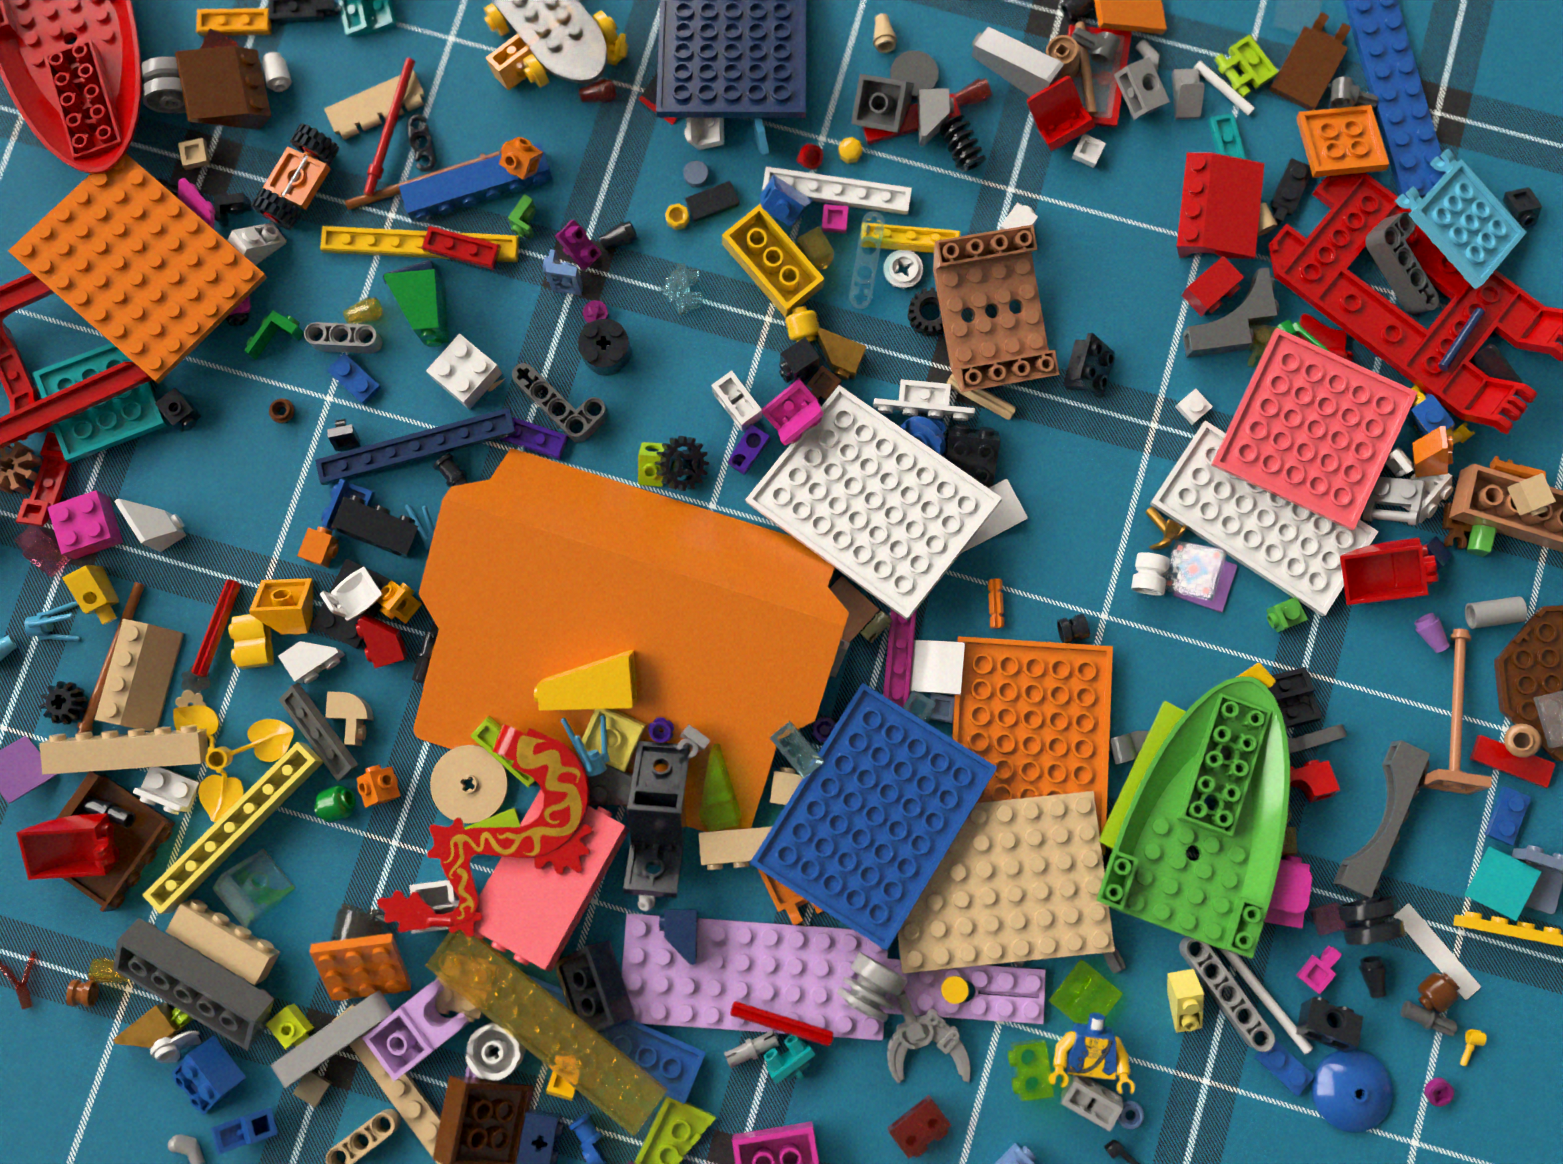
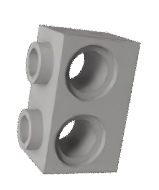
M1071 1075L1068 1084L1062 1091L1061 1104L1108 1131H1111L1123 1110L1121 1096L1086 1076Z

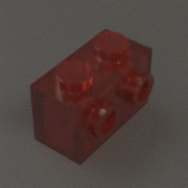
M928 1094L888 1126L887 1129L907 1158L910 1159L913 1155L915 1158L921 1156L928 1149L926 1145L933 1139H936V1141L942 1139L949 1132L948 1127L951 1124Z

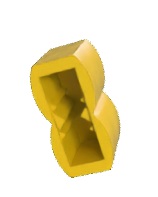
M250 614L232 617V624L229 625V635L231 639H234L235 643L234 649L231 650L232 662L237 665V668L245 670L274 665L271 627Z

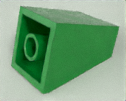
M435 269L384 274L386 283L413 331L422 343L428 347H439L442 343H449L445 285Z

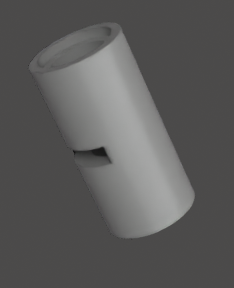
M1520 596L1468 603L1465 607V618L1468 626L1472 629L1524 622L1527 618V606L1524 599Z

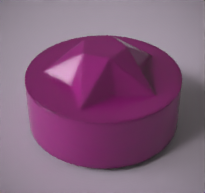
M590 301L583 309V316L587 323L597 319H608L607 307L601 301Z
M1434 1078L1426 1084L1424 1095L1432 1105L1441 1107L1447 1105L1453 1099L1454 1089L1445 1079Z

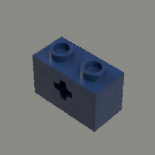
M532 1108L526 1112L517 1164H557L559 1150H556L555 1147L557 1139L562 1138L564 1122H560L562 1114ZM540 1135L544 1136L543 1141L547 1142L543 1147H539L540 1142L537 1141Z

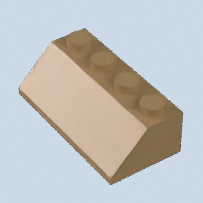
M123 619L95 720L136 729L144 728L146 731L154 732V729L159 727L184 633Z

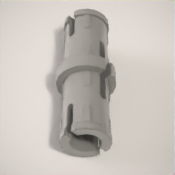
M773 1030L753 1040H750V1038L746 1039V1043L728 1052H724L732 1069L734 1066L751 1058L753 1060L757 1059V1055L776 1046L778 1047L779 1043Z

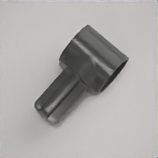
M1076 27L1071 36L1077 44L1090 50L1089 54L1093 62L1102 66H1109L1120 44V39L1112 33L1102 32L1095 36L1079 27Z
M1339 77L1332 82L1330 105L1333 109L1353 107L1354 105H1371L1372 109L1376 107L1379 98L1373 94L1360 91L1359 86L1355 85V81L1352 78Z

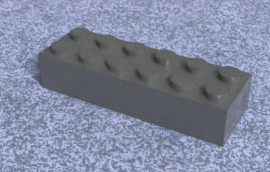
M138 918L117 940L113 966L115 972L247 1051L267 1028L266 1023L269 1022L274 998L267 991L258 989L249 984L245 978L232 974L220 963L212 962L198 950L190 949L176 937L169 936L160 931L154 924Z

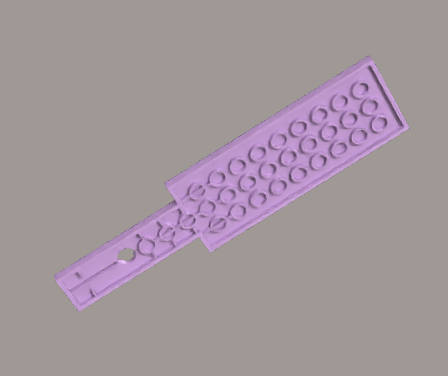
M630 913L626 915L622 978L636 1016L631 1020L638 1023L770 1032L773 1030L774 1033H785L731 1016L732 1004L737 1001L830 1030L834 1033V1037L883 1040L884 1021L860 1013L849 1006L837 994L839 986L850 991L853 987L845 983L843 979L844 977L858 979L859 975L851 969V965L858 952H861L908 980L903 991L906 992L915 1015L923 1016L927 1014L928 1010L934 1009L939 1017L1043 1024L1045 969L980 965L902 973L900 959L887 958L888 949L887 951L853 929L698 918L697 964L690 965L664 938V931H659V915ZM949 976H959L974 985V997L967 1002L952 1004L942 996V982ZM887 992L885 998L894 1007L889 1009L880 1005L879 1008L885 1013L903 1014L896 996Z

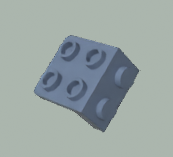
M1527 845V849L1514 848L1512 857L1542 871L1525 907L1547 914L1555 913L1563 883V855L1553 853V856L1543 854L1544 849L1532 845Z

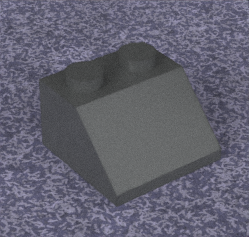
M860 74L851 124L899 133L910 109L914 83Z

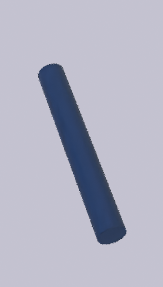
M1476 308L1439 363L1438 367L1441 370L1447 371L1485 314L1482 308Z

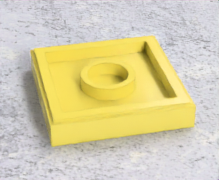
M595 709L582 738V743L587 752L598 750L599 753H602L600 717L605 715L607 749L610 761L606 762V764L625 772L646 724L614 709Z

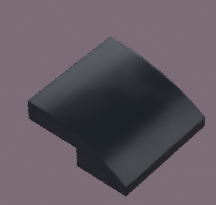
M1306 667L1271 675L1276 680V683L1268 689L1275 697L1282 713L1285 729L1321 720L1322 715L1313 696L1315 689Z

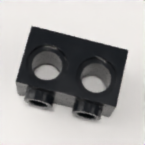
M806 337L780 353L779 366L781 370L779 373L786 383L791 382L793 384L799 378L804 382L819 370L820 356Z

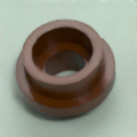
M277 399L270 405L269 415L275 422L284 424L291 421L294 417L295 407L287 399ZM282 408H286V413L279 415V411Z

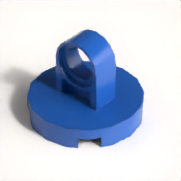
M914 416L907 419L900 428L941 456L944 454L946 426L941 420Z

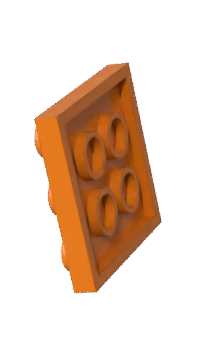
M1371 105L1298 113L1296 119L1313 177L1387 170L1389 161Z
M392 933L311 944V957L331 1001L369 997L379 990L382 994H396L411 990V980Z

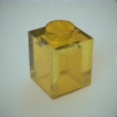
M820 227L798 237L797 247L816 269L819 268L821 270L831 264L834 250Z

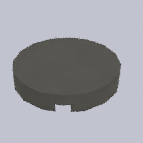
M908 51L902 53L894 60L891 66L890 79L914 83L912 99H918L919 89H934L938 82V67L928 54L921 51Z

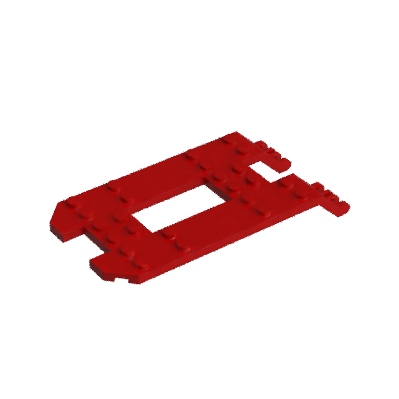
M1367 173L1326 176L1312 195L1331 208V210L1307 238L1287 223L1269 244L1274 277L1424 392L1434 395L1441 405L1458 418L1493 426L1501 433L1508 434L1513 428V423L1510 420L1518 421L1528 408L1523 401L1532 403L1537 397V392L1524 383L1489 377L1469 361L1493 331L1517 349L1550 354L1557 360L1563 361V345L1559 343L1563 344V309L1545 307L1497 270L1490 275L1483 285L1474 289L1457 268L1448 261L1440 249L1431 242L1423 230L1416 225L1413 233L1405 241L1431 284L1451 299L1428 329L1424 328L1347 269L1366 246L1365 240L1368 233L1383 219L1402 212L1410 213L1412 210L1400 207L1395 202L1398 197ZM1476 308H1482L1485 314L1447 371L1441 370L1438 367L1439 363ZM1513 395L1519 396L1523 401H1521L1520 399H1518L1517 397H1515V396H1513ZM1499 413L1506 415L1510 420L1506 419L1502 415H1499Z

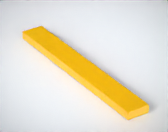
M322 226L320 250L323 253L450 259L422 250L427 231ZM459 233L499 244L501 250L497 261L518 262L519 236Z

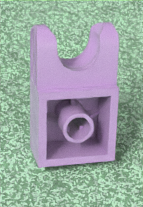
M438 979L422 989L363 1037V1040L393 1081L405 1074L469 1023V1020L463 1013L453 1018H445L438 1013L435 1006L436 998L444 990L443 985Z

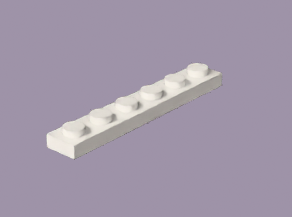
M766 167L762 191L774 174L813 201L908 215L912 188Z

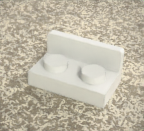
M1414 473L1410 480H1422L1425 482L1419 518L1420 524L1426 517L1431 518L1437 510V505L1442 499L1446 500L1453 491L1452 475L1449 473L1425 477H1415ZM1402 506L1403 508L1407 509L1408 511L1411 510V507H1404V506Z
M150 767L141 788H135L133 793L140 795L139 800L144 803L155 805L157 802L164 805L163 810L178 815L179 812H190L201 782L164 767Z

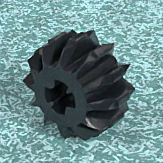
M59 681L56 686H47L49 694L41 695L43 699H46V702L42 703L40 707L41 709H47L43 716L49 719L52 718L51 722L54 724L62 722L64 725H70L72 720H80L79 712H86V708L82 707V704L88 701L87 697H81L85 690L80 687L77 688V684L74 682L66 684L64 681Z

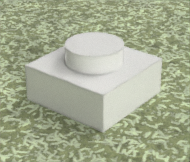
M1083 134L1072 159L1094 168L1106 143Z
M1194 389L1175 407L1193 425L1213 406L1197 389Z

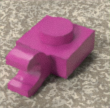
M1327 946L1322 952L1320 959L1312 955L1296 976L1316 993L1320 994L1336 975L1330 968L1338 961L1342 954L1334 947Z

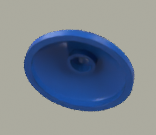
M1356 1049L1348 1053L1338 1050L1326 1056L1317 1066L1313 1074L1315 1077L1312 1079L1311 1093L1316 1109L1328 1123L1343 1131L1363 1132L1374 1128L1386 1117L1393 1100V1087L1387 1070L1375 1057ZM1357 1089L1362 1090V1095L1359 1098L1355 1096Z

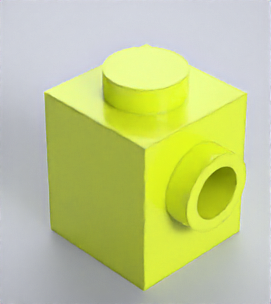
M296 1004L286 1006L266 1023L285 1049L294 1045L295 1047L299 1046L310 1038L308 1033L314 1029Z

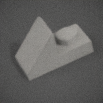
M1175 69L1172 73L1175 119H1199L1205 87L1204 83H1199V70Z

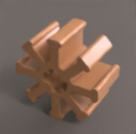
M15 442L14 446L8 445L0 449L2 456L0 457L1 491L12 494V490L21 494L30 492L25 478L36 482L38 473L29 469L41 466L43 462L42 458L32 454L33 449L19 442Z

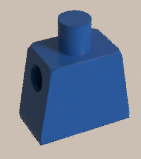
M774 174L760 195L761 207L791 227L800 221L813 201Z

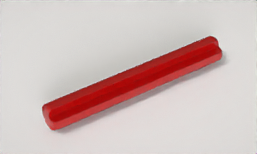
M227 579L191 670L194 675L200 677L207 676L241 586L235 580Z
M737 1001L732 1004L730 1015L826 1046H830L834 1033L830 1030Z

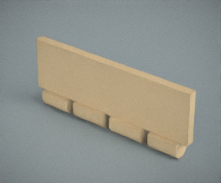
M414 71L412 72L402 105H406L408 112L424 105L421 97L425 96ZM401 75L324 108L335 134L340 133L345 140L359 134L357 128L359 124L366 131L382 124L379 118L380 115L383 114L385 120H387ZM402 108L400 110L399 116L404 114Z

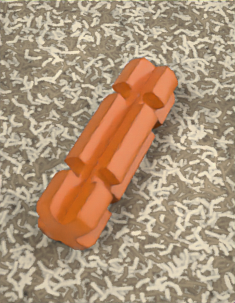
M998 578L989 579L988 590L990 591L988 594L989 614L991 615L990 627L993 629L1004 627V617H1002L1004 613L1003 593H1001L1003 585L1002 580Z

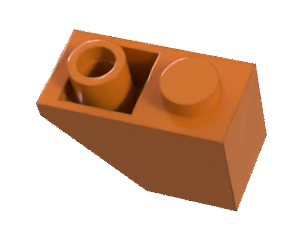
M1441 426L1412 443L1415 477L1448 474V464H1453L1452 435H1446V427Z

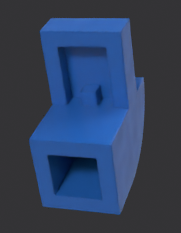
M271 1107L211 1127L217 1155L278 1134Z

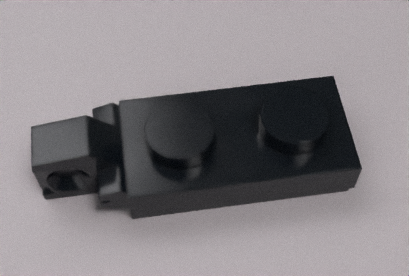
M269 0V20L271 23L324 20L325 16H338V5L335 0Z
M1290 158L1270 202V208L1275 209L1273 217L1277 226H1280L1281 222L1284 221L1286 214L1291 216L1296 210L1312 173L1310 165Z

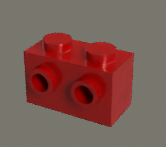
M1222 256L1191 283L1181 296L1201 317L1208 311L1212 314L1223 304L1220 301L1226 295L1231 298L1241 288L1238 284L1244 276Z

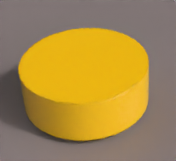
M949 976L942 982V996L952 1004L961 1003L968 995V985L959 976Z

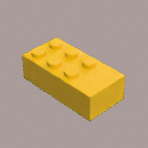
M761 204L722 234V245L785 318L792 313V309L801 306L823 288L825 278L768 212L761 207Z

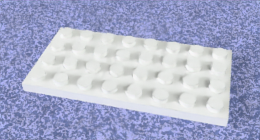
M1204 421L1154 496L1150 505L1182 526L1186 525L1187 529L1288 595L1293 598L1296 597L1299 602L1319 615L1325 616L1344 587L1340 556L1358 548L1369 546L1378 531L1360 519L1355 529L1349 530L1211 466L1226 433L1209 422Z

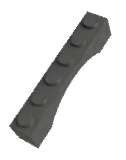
M1402 740L1391 742L1382 764L1387 786L1386 808L1382 821L1373 837L1355 854L1342 860L1333 884L1360 897L1371 898L1372 895L1377 893L1380 887V875L1390 863L1389 853L1391 848L1399 841L1400 833L1398 831L1400 826L1407 820L1410 814V809L1408 808L1410 802L1419 792L1420 786L1418 783L1421 775H1424L1429 768L1428 758L1430 753Z

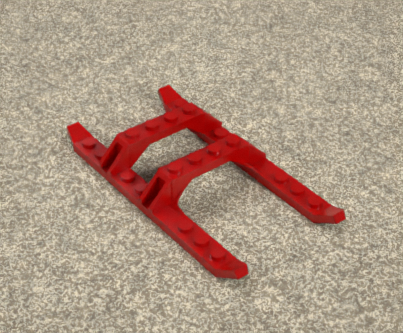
M32 272L0 286V380L10 401V413L0 418V449L19 440L24 441L34 433L38 432L40 434L44 432V429L153 380L134 362H123L40 399L12 333L3 322V319L14 311L54 294Z

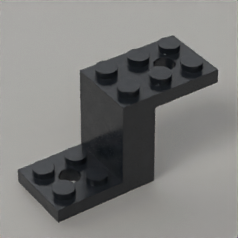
M638 741L627 806L631 844L623 888L624 894L677 898L687 829L685 789L690 761L688 755L691 753L690 745H683L678 750V744ZM659 764L668 766V769L664 772H658L654 768ZM652 865H657L661 868L656 874L647 872L648 867Z

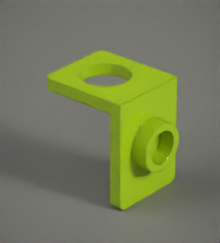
M641 443L638 454L639 485L663 486L661 482L663 476L656 474L661 468L655 465V462L661 459L656 453L664 451L663 443ZM655 448V449H658L659 451L650 452V451H647V449Z

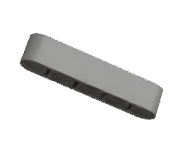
M1189 937L1183 938L1179 945L1181 955L1191 969H1194L1199 980L1249 1047L1261 1052L1270 1050L1275 1043L1273 1032L1211 947L1206 943ZM1196 941L1199 945V952L1192 956L1189 952V946L1192 942ZM1209 964H1213L1215 974L1208 978L1205 974V969ZM1229 986L1231 996L1229 999L1224 1000L1221 996L1222 989ZM1245 1008L1248 1014L1247 1019L1240 1022L1238 1020V1013L1241 1009ZM1262 1031L1264 1039L1260 1044H1256L1254 1036L1257 1032Z
M379 990L281 1057L271 1067L283 1087L287 1088L380 1024L394 1012Z

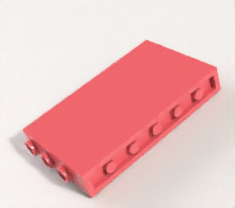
M540 789L519 827L528 825L539 817L544 803L542 789ZM588 806L582 823L592 827V832L582 837L581 842L590 849V854L580 856L582 871L579 873L566 866L562 874H557L551 861L542 869H536L534 858L502 856L479 896L477 912L481 913L483 918L480 921H475L474 936L480 940H483L486 936L493 940L492 947L503 953L507 949L516 953L513 957L515 960L525 965L532 962L542 969L551 972L630 830L625 825L610 818L612 813L598 806L597 810Z

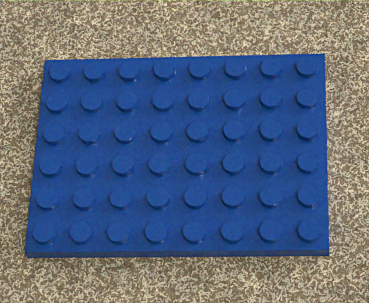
M862 683L750 864L887 951L997 767Z

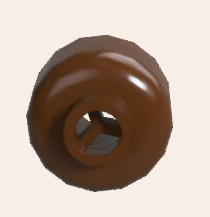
M1433 972L1418 985L1417 990L1421 995L1418 1000L1427 1010L1431 1011L1434 1008L1436 1011L1443 1013L1459 999L1458 990L1460 987L1445 972L1442 974Z

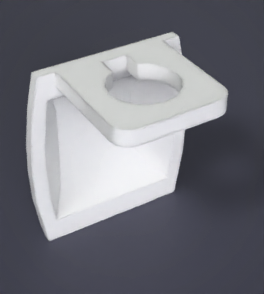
M362 567L346 577L331 593L323 591L320 595L333 614L345 617L349 621L371 607L381 597L382 593L367 569Z

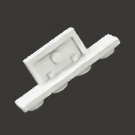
M901 379L899 401L875 398L873 402V408L878 409L880 413L886 414L893 413V410L903 411V414L907 416H918V413L928 414V417L937 419L943 418V415L953 416V419L957 421H968V418H973L975 414V408L949 406L951 384Z

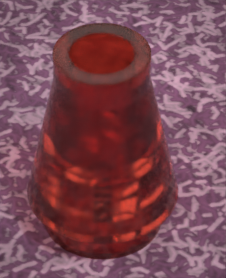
M603 78L586 87L579 88L582 103L611 102V99H616L617 97L612 79Z
M977 78L959 92L954 93L958 106L961 107L985 102L987 98L992 97V92L986 78L981 80Z

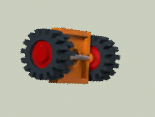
M304 123L298 126L290 140L292 146H295L299 151L290 147L286 148L265 185L260 189L251 204V207L258 214L263 215L270 222L276 223L279 227H283L286 230H292L301 215V211L296 206L307 209L331 168L329 166L340 150L339 146L331 138L326 137L324 133H320L316 128H312Z

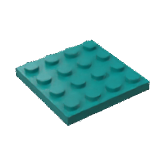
M110 343L32 373L43 399L120 363L133 361ZM150 381L52 425L65 461L68 463L75 462L166 427L162 412L155 405L157 399Z

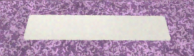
M1410 904L1405 905L1394 915V918L1403 920L1405 931L1435 966L1457 983L1460 987L1458 992L1465 1000L1480 989L1481 986Z

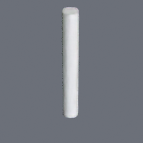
M1199 61L1195 65L1194 69H1198L1200 75L1249 116L1255 107L1203 62Z

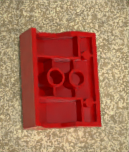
M1187 153L1177 238L1179 258H1184L1192 253H1214L1231 259H1255L1265 163L1217 153Z

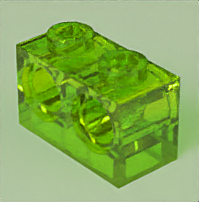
M1041 1038L1012 1042L1011 1050H1008L1007 1054L1009 1065L1014 1067L1015 1077L1011 1078L1013 1093L1018 1094L1022 1101L1054 1097L1053 1085L1049 1082L1051 1072L1046 1041ZM1027 1049L1033 1050L1034 1057L1032 1061L1023 1063L1021 1060L1023 1051ZM1030 1077H1036L1038 1080V1085L1033 1090L1025 1088V1082Z

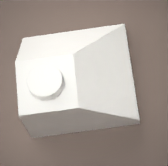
M123 499L114 501L141 544L162 552L186 536L182 529L184 523L177 514L172 515L162 509Z

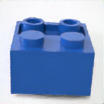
M212 1036L189 1052L171 1073L174 1076L175 1084L180 1089H184L190 1097L191 1105L196 1110H200L203 1116L246 1079V1076L215 1036Z

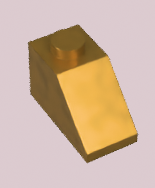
M820 328L818 331V342L831 371L835 372L834 374L841 379L848 380L850 378L854 380L864 358L866 346Z
M165 1002L155 1005L115 1037L113 1041L115 1044L152 1048L159 1039L165 1037L172 1039L178 1036L177 1033L185 1027H179L174 1021H171L173 1017L172 1009Z

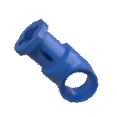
M587 1112L568 1127L570 1130H574L582 1143L581 1148L583 1149L582 1154L587 1164H607L595 1143L603 1135L601 1132H597L589 1119L590 1114Z

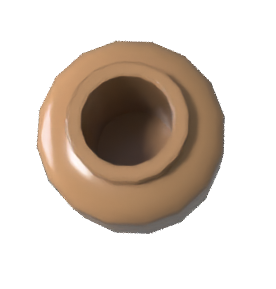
M1516 724L1506 731L1504 744L1512 755L1530 757L1539 751L1542 739L1539 731L1533 726Z

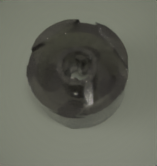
M342 904L341 909L337 910L330 941L384 935L388 933L390 923L384 921L385 912L383 910L368 908V912L365 913L358 906Z

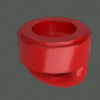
M809 143L801 148L796 160L805 168L816 169L822 163L823 151L820 146Z

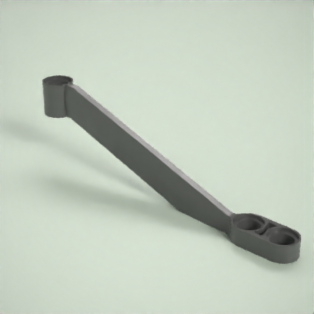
M1339 724L1293 739L1288 738L1289 754L1346 737L1347 733L1344 725ZM1135 731L1109 739V746L1115 764L1136 759L1149 731ZM1225 747L1220 749L1223 759L1228 761L1231 757L1230 751Z

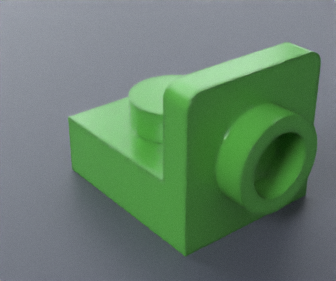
M525 194L509 215L508 220L511 230L520 237L525 235L532 239L534 233L526 222L529 223L533 219L536 208L533 199Z
M1296 597L1266 609L1268 623L1272 628H1275L1277 633L1308 620Z

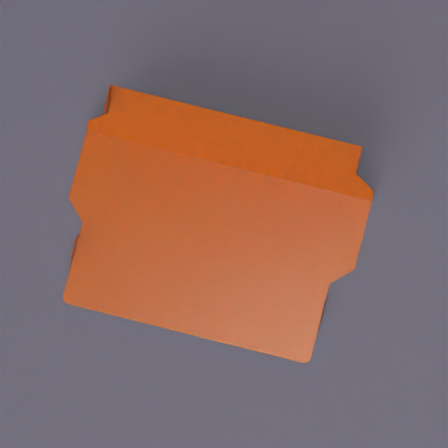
M511 448L489 480L452 486L442 499L419 590V595L439 630L414 723V734L421 740L449 749L464 745L481 746L470 736L490 716L501 727L505 724L525 734L531 728L554 738L568 746L581 761L561 719L566 718L575 736H580L582 740L595 709L539 710L538 702H535L534 689L543 678L628 650H634L638 702L633 708L614 710L646 724L639 741L656 742L651 738L648 728L650 723L654 722L658 717H663L674 725L673 737L671 740L662 743L678 744L683 740L680 735L688 725H691L710 740L705 749L702 751L698 750L697 754L690 758L685 789L686 826L703 832L751 829L774 761V753L779 738L814 722L849 615L846 608L829 589L835 567L792 536ZM659 728V731H660V732H663L664 729H663V728ZM637 747L625 772L633 773ZM659 764L654 769L658 772H664L668 769V766Z

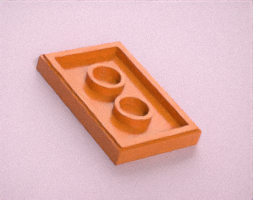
M1094 0L1099 28L1163 34L1167 30L1162 0Z

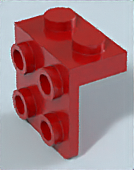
M1065 76L1027 99V105L1038 131L1051 151L1062 147L1065 143L1095 127L1093 119L1083 107L1073 79L1070 76Z

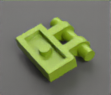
M1250 34L1229 48L1227 52L1231 55L1230 59L1227 60L1223 53L1214 59L1219 65L1218 70L1222 75L1225 74L1232 83L1231 87L1236 92L1238 91L1243 98L1251 92L1246 85L1247 83L1251 82L1257 89L1278 74L1277 69ZM1238 65L1244 75L1240 77L1233 67Z

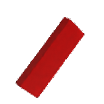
M429 226L422 250L494 270L501 246Z
M1477 735L1469 759L1542 788H1548L1556 764L1535 755L1517 757L1507 750L1504 743L1483 735Z

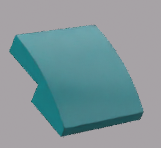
M338 0L345 34L348 37L368 35L397 26L392 0Z
M1489 846L1464 895L1517 921L1542 871Z

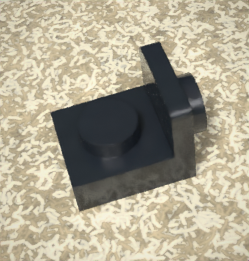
M1530 187L1505 192L1503 200L1513 214V218L1522 228L1535 225L1542 205Z
M243 192L214 196V220L222 227H228V213L231 215H241L244 211H252L251 201Z

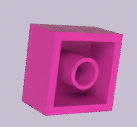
M97 490L47 507L61 555L75 560L123 543L110 498Z

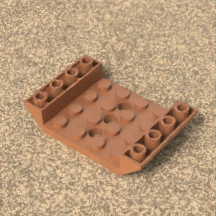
M1033 224L935 241L933 273L950 368L961 392L1059 375L1055 350H1048L1032 259V252L1038 250ZM1013 300L1017 301L1021 306L1018 314L1012 313L1009 309V304ZM987 305H993L996 308L997 315L995 318H989L986 315L985 309ZM963 309H969L973 313V319L970 323L962 319L961 313Z

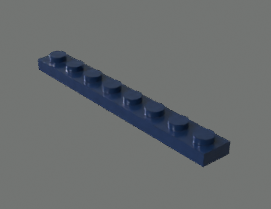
M506 408L315 459L320 484L324 486L339 482L340 479L346 480L515 435L517 432L512 410Z

